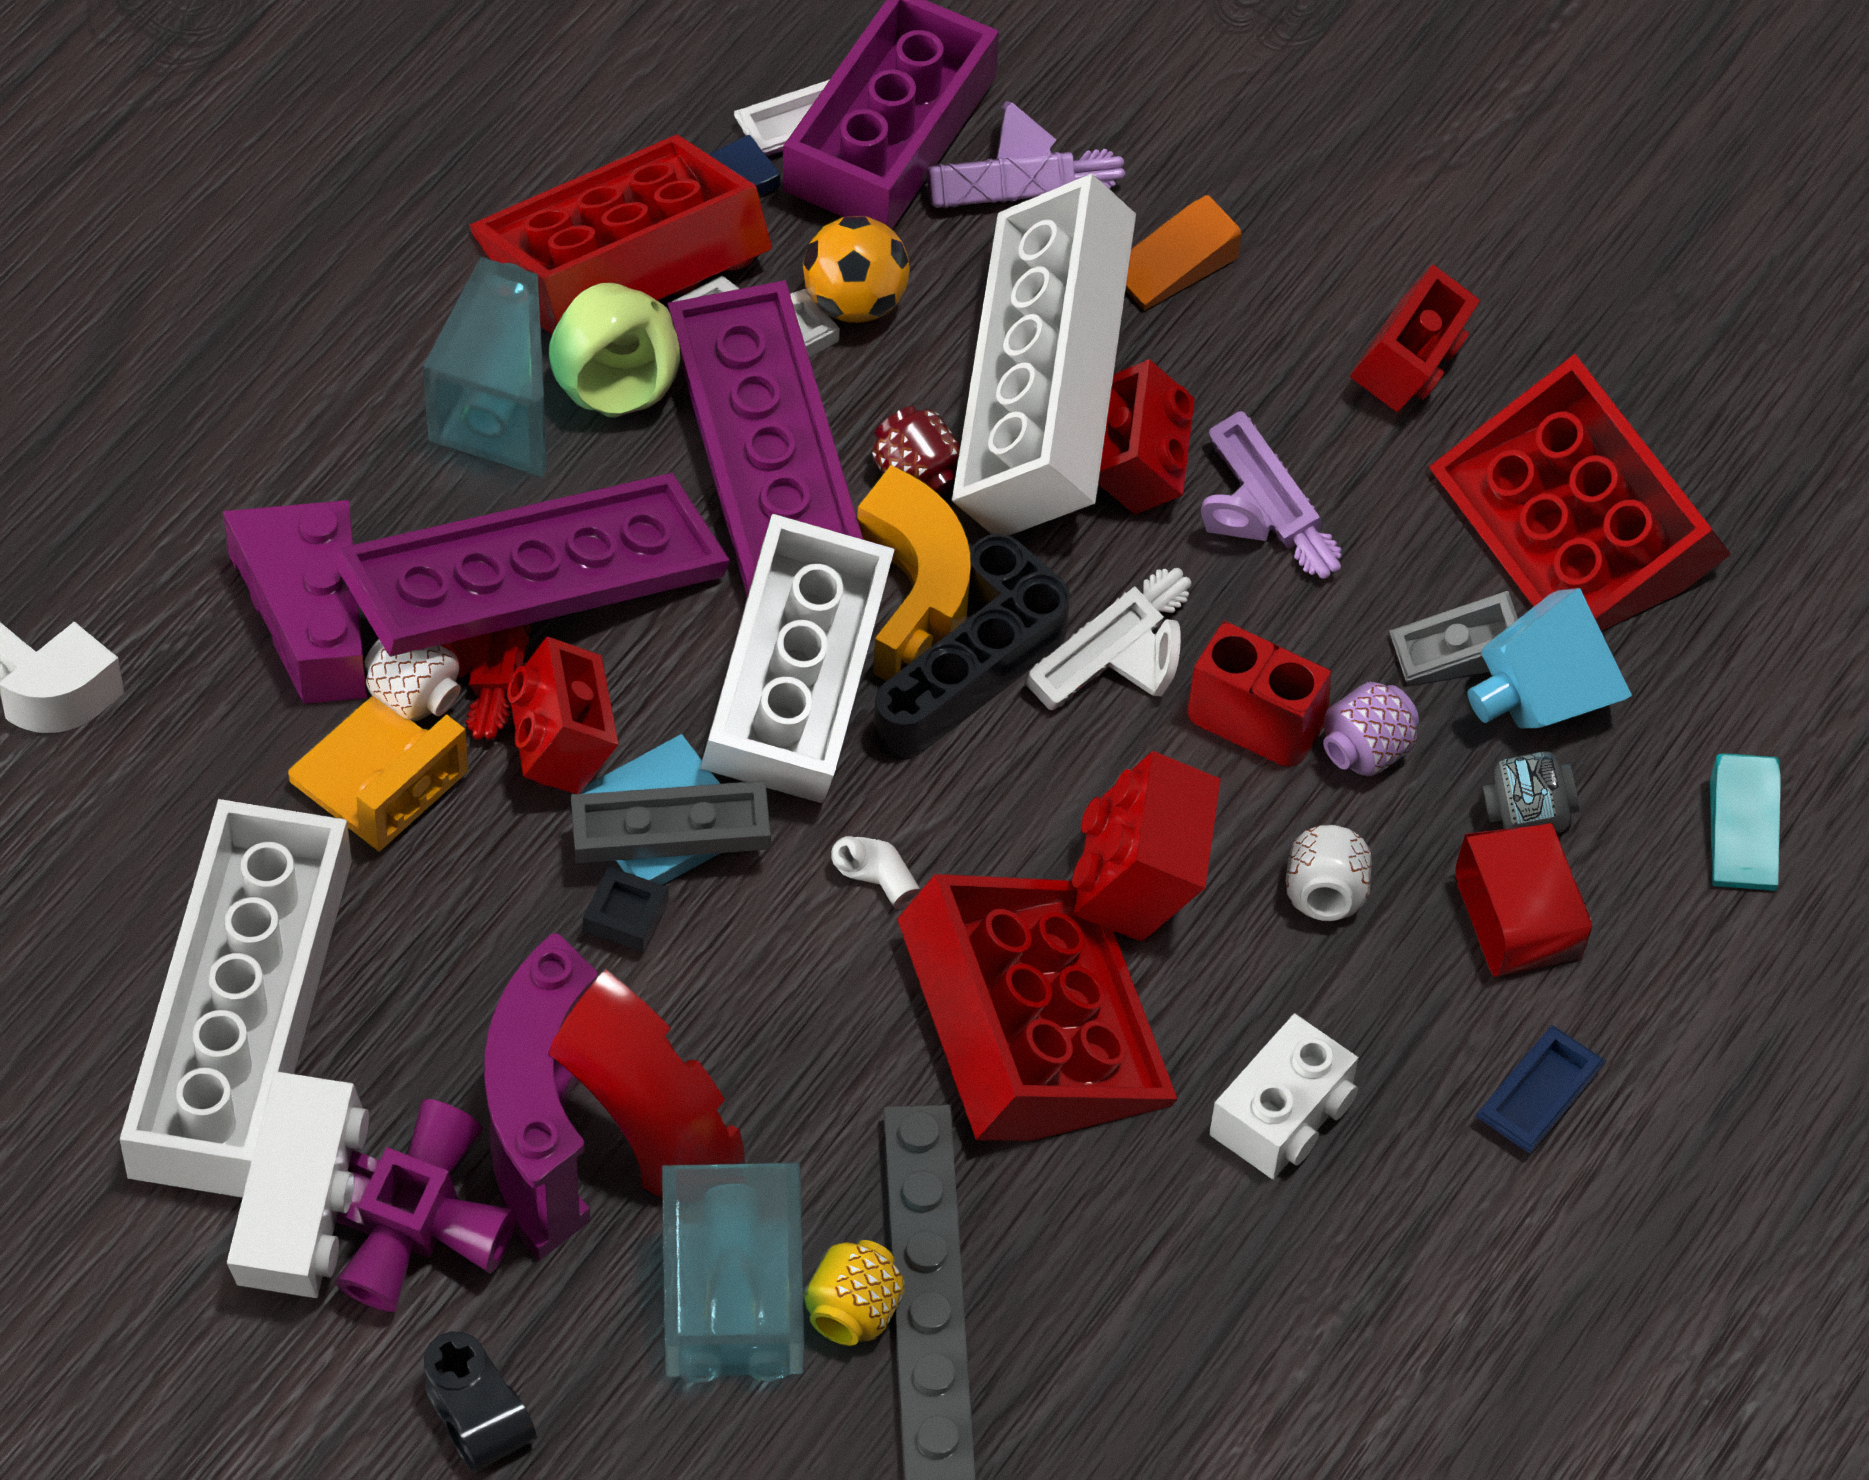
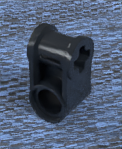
M450 1331L437 1336L429 1343L424 1353L427 1397L446 1426L449 1436L462 1460L473 1473L483 1470L536 1440V1430L525 1406L515 1391L505 1383L482 1344L474 1336L465 1332Z

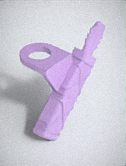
M1005 101L1000 107L1004 112L996 160L987 159L986 161L958 164L947 163L948 165L938 164V166H931L927 169L930 204L936 208L942 207L944 209L950 206L955 208L959 205L996 203L998 201L1006 202L1008 200L1012 202L1017 199L1034 198L1091 173L1109 189H1111V186L1114 187L1116 185L1114 180H1122L1125 177V171L1121 168L1124 165V159L1120 156L1112 157L1113 152H1108L1107 149H1103L1100 153L1096 149L1092 154L1090 150H1087L1077 161H1073L1071 152H1054L1052 154L1050 148L1056 139L1009 101Z
M1239 411L1209 430V436L1214 450L1228 465L1240 482L1241 487L1232 496L1211 495L1203 500L1201 515L1206 531L1266 541L1269 531L1272 530L1274 533L1276 532L1277 538L1284 543L1286 548H1292L1297 545L1294 558L1296 560L1300 559L1299 565L1304 566V572H1309L1313 575L1316 571L1322 579L1328 578L1330 571L1338 572L1341 568V564L1338 561L1342 556L1340 553L1341 548L1336 546V541L1331 540V534L1318 533L1322 528V522L1314 505H1311L1309 498L1305 497L1289 475L1288 469H1285L1283 462L1279 461L1278 455L1273 453L1258 432L1256 425L1252 424L1251 418H1248L1244 412Z

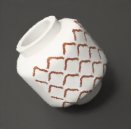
M378 639L364 661V669L368 672L366 683L371 695L403 718L419 721L431 713L441 716L453 705L460 693L461 687L456 683L459 672L457 656L441 645L390 657Z
M1320 825L1305 830L1294 840L1288 853L1286 873L1287 896L1294 907L1305 915L1321 921L1340 920L1352 916L1360 910L1370 893L1372 870L1371 851L1364 839L1352 830L1336 825Z

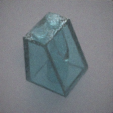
M480 257L423 365L429 441L543 477L547 469L538 274L526 271L512 263L503 264Z
M800 1163L662 1166L666 1377H681L690 1382H708L719 1376L750 1375L757 1380L774 1381L782 1379L789 1374H803L804 1325Z

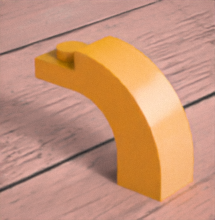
M893 465L887 469L860 503L857 512V521L863 540L894 548L891 562L907 575L913 585L910 594L875 637L873 674L885 681L889 680L931 648L932 644L935 645L965 622L968 609L971 569L968 540L956 514L933 489Z

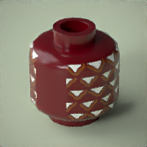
M908 406L891 415L874 431L877 441L872 449V458L882 474L893 465L925 483L939 496L955 484L956 475L953 472L958 465L961 445L940 415L935 411L928 409L917 411L914 406Z

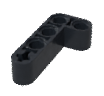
M993 534L979 539L974 544L970 554L969 601L978 612L887 680L878 689L875 698L874 740L879 750L887 756L903 760L922 754L1032 669L1036 663H1039L1043 658H1046L1058 649L1064 642L1067 633L1070 603L1068 586L1058 575L1014 538L1002 534ZM1034 612H1042V613H1047V614H1038V613H1034ZM993 646H995V647H1000L1001 649H992V648H988V647H993ZM950 681V682H955V683H957V684H945V683H941V682Z

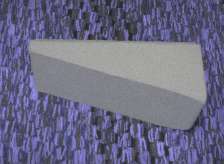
M1505 591L1390 630L1389 632L1407 686L1490 672L1482 656L1483 647L1517 621L1518 617L1509 592Z

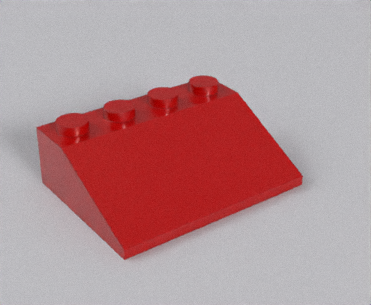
M678 134L470 224L473 236L534 321L551 335H553L563 313L581 292L594 285L616 283L633 290L642 291L655 300H659L670 294L690 292L699 287L702 280L724 270L733 271L744 268L753 261V257L772 249L756 185Z
M1576 354L1572 355L1429 466L1430 470L1533 606H1536L1544 598L1557 590L1580 588L1601 631L1682 593L1731 555L1710 525Z
M934 874L897 918L976 1140L1032 1141L1171 1107L1178 1100L1114 931L1074 915L1078 889L1073 887L1070 880Z

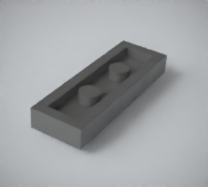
M765 781L571 795L576 863L771 849Z

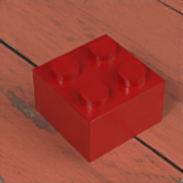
M1151 751L1132 770H1124L1116 784L1101 798H1093L1088 804L1081 822V831L1086 834L1083 855L1076 865L1072 879L1073 887L1078 889L1074 915L1143 942L1202 892L1206 887L1221 778L1158 752Z

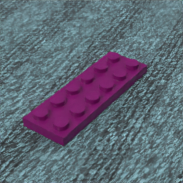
M786 280L668 303V311L670 312L680 346L681 366L747 598L772 514L863 540Z
M672 472L339 548L335 566L388 655L392 657L725 576L729 558Z

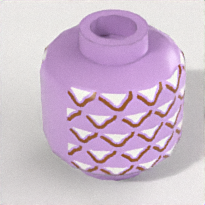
M1371 681L1353 690L1326 711L1324 718L1326 737L1323 741L1325 751L1333 763L1341 769L1350 768L1357 774L1365 776L1376 775L1413 749L1417 739L1418 712L1411 699L1398 687L1393 685L1386 686Z

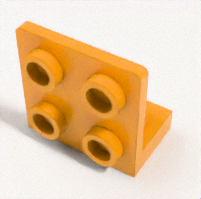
M371 696L288 770L289 781L335 818L346 819L350 830L380 852L469 771L466 730L447 714L430 730L422 729L412 720L403 718L377 698Z

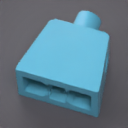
M1580 588L1557 590L1551 593L1486 644L1482 649V656L1492 677L1467 691L1470 705L1481 721L1487 723L1510 711L1514 722L1520 729L1544 727L1623 701L1632 696Z

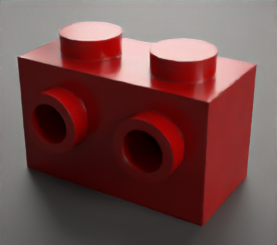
M1432 264L1400 299L1349 377L1397 413L1413 395L1423 401L1444 374V371L1438 367L1441 360L1444 359L1448 362L1470 333L1463 327L1481 300Z
M1150 359L1113 374L1098 484L1134 515L1183 496L1192 417L1194 414L1195 398Z
M546 637L525 666H520L515 670L508 684L507 698L511 703L516 730L515 744L519 748L523 777L534 780L543 786H552L573 794H580L619 745L602 655Z

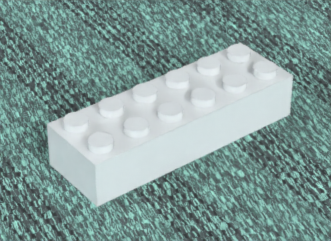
M1092 173L1003 210L997 216L952 501L992 535L1002 534L1009 536L1095 504L1136 213Z
M218 799L120 1136L128 1179L243 1197L273 1073L276 1071L294 1074L352 862L346 819Z

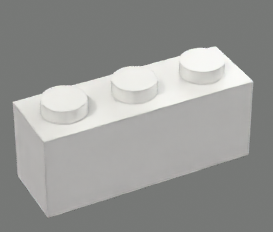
M274 1071L227 1260V1265L238 1286L318 1298L322 1277H332L339 1252V1239L337 1236H332L338 1212L347 1213L354 1189V1174L348 1172L353 1148H363L369 1126V1111L362 1107L353 1083Z

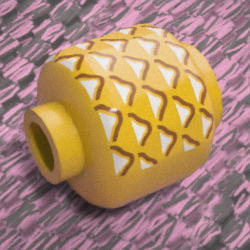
M861 1240L858 1244L848 1242L836 1244L825 1253L804 1292L805 1305L811 1314L810 1322L821 1335L836 1343L852 1346L856 1345L859 1341L874 1340L885 1330L905 1292L904 1279L898 1268L894 1265L895 1259L892 1253L882 1245L870 1240Z

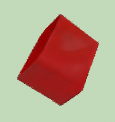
M1223 621L1194 666L1188 704V717L1195 725L1279 765L1286 767L1296 766L1304 761L1324 728L1325 714L1330 705L1332 671L1240 627ZM1251 687L1254 694L1249 692Z
M1552 823L1467 833L1464 836L1456 863V880L1489 969L1495 977L1578 961L1583 957L1592 931V922Z

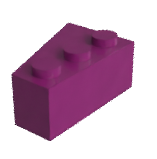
M349 500L223 511L229 556L235 568L239 569L250 591L251 600L258 614L261 613L272 635L273 644L303 704L367 698L359 604L335 566L339 548L354 545Z

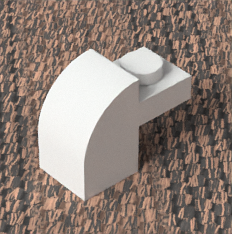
M0 622V695L5 718L14 725L40 733L68 731L91 721L124 694L118 657L76 622L70 624L37 652Z

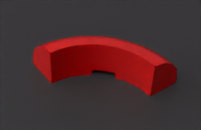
M605 969L565 1019L552 1042L548 1054L573 1074L594 1095L620 1127L638 1160L642 1175L641 1188L664 1200L690 1203L716 1196L742 1174L745 1165V1151L739 1128L733 1125H729L726 1128L717 1111L725 1099L699 1061L686 1060L683 1062L676 1054L670 1041L665 1037L671 1029L667 1023L629 987Z

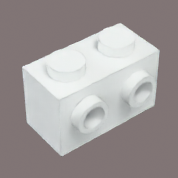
M1294 1013L1215 1101L1209 1135L1274 1180L1289 1161L1294 1165H1299L1308 1156L1319 1137L1317 1129L1329 1116L1334 1120H1338L1348 1110L1358 1092V1087L1353 1082L1359 1057Z

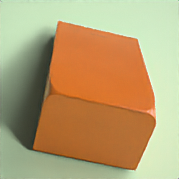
M1209 195L1194 201L1131 249L1125 291L1145 311L1239 258L1242 236L1239 226Z

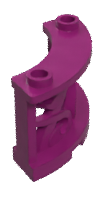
M557 933L551 934L536 947L507 984L496 1006L489 1027L485 1049L484 1077L487 1102L491 1114L490 1153L498 1195L504 1208L516 1210L514 1229L522 1242L539 1261L590 1222V1208L578 1194L577 1157L584 1152V1140L575 1130L564 1111L565 1104L579 1080L550 1056L548 1052L565 1019L580 998L595 982L598 975L596 969Z

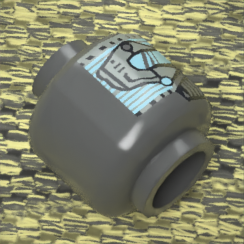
M1548 751L1499 761L1494 768V784L1482 786L1489 822L1502 821L1504 829L1552 823L1556 833L1566 830L1569 826L1570 814L1580 812L1570 763L1560 764L1555 754Z

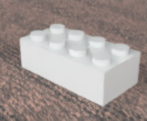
M772 514L700 769L745 782L765 781L766 788L824 803L836 770L894 548Z

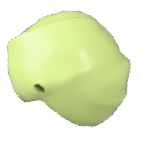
M616 283L597 284L581 292L563 313L549 344L551 369L561 388L582 408L595 410L606 417L612 418L647 409L661 400L676 377L681 359L677 333L673 327L668 309L644 292Z

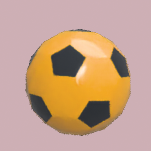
M866 216L842 217L825 225L809 243L803 262L805 287L815 304L829 316L847 323L870 322L889 313L904 296L910 277L908 253L903 242L886 224Z

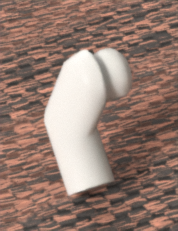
M845 836L834 844L831 851V859L838 870L849 878L880 884L895 909L907 908L921 891L898 851L890 843L864 837Z

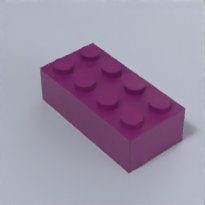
M886 0L783 145V191L839 216H866L878 220L893 229L927 179V169L931 166H936L996 78L999 31L927 0Z

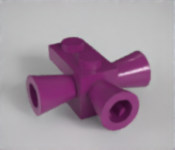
M424 1099L420 1104L408 1155L386 1147L381 1159L378 1160L355 1150L352 1151L348 1172L354 1174L352 1200L347 1213L338 1212L336 1222L369 1234V1236L334 1281L341 1291L370 1307L387 1312L397 1311L411 1251L430 1258L438 1240L488 1273H492L498 1267L513 1235L516 1223V1210L458 1200L450 1176V1172L483 1130L481 1124L476 1119L447 1103L433 1099Z

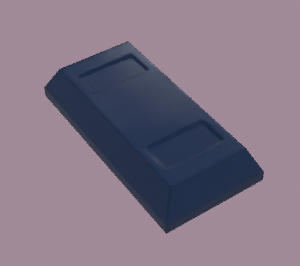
M1551 1025L1477 1112L1476 1117L1531 1154L1602 1069L1606 1060Z

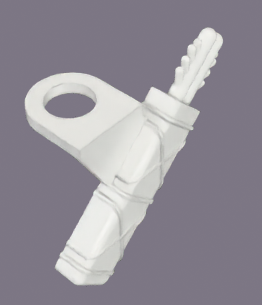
M1174 568L1169 573L1167 569L1162 571L1156 570V576L1152 574L1150 575V581L1148 579L1144 580L1143 594L1135 586L1127 593H1123L1120 599L1118 597L1110 607L1094 620L1087 622L1084 628L1081 627L1076 634H1072L1071 638L1048 657L1043 658L1039 664L1036 663L1026 677L1025 684L1049 710H1055L1064 705L1066 700L1069 701L1073 694L1094 677H1098L1110 667L1152 696L1162 697L1177 670L1181 644L1180 626L1176 620H1165L1156 634L1152 632L1164 618L1160 612L1174 613L1175 608H1180L1181 603L1187 602L1186 597L1189 596V593L1186 590L1190 588L1191 580L1188 577H1182L1183 572L1180 568Z

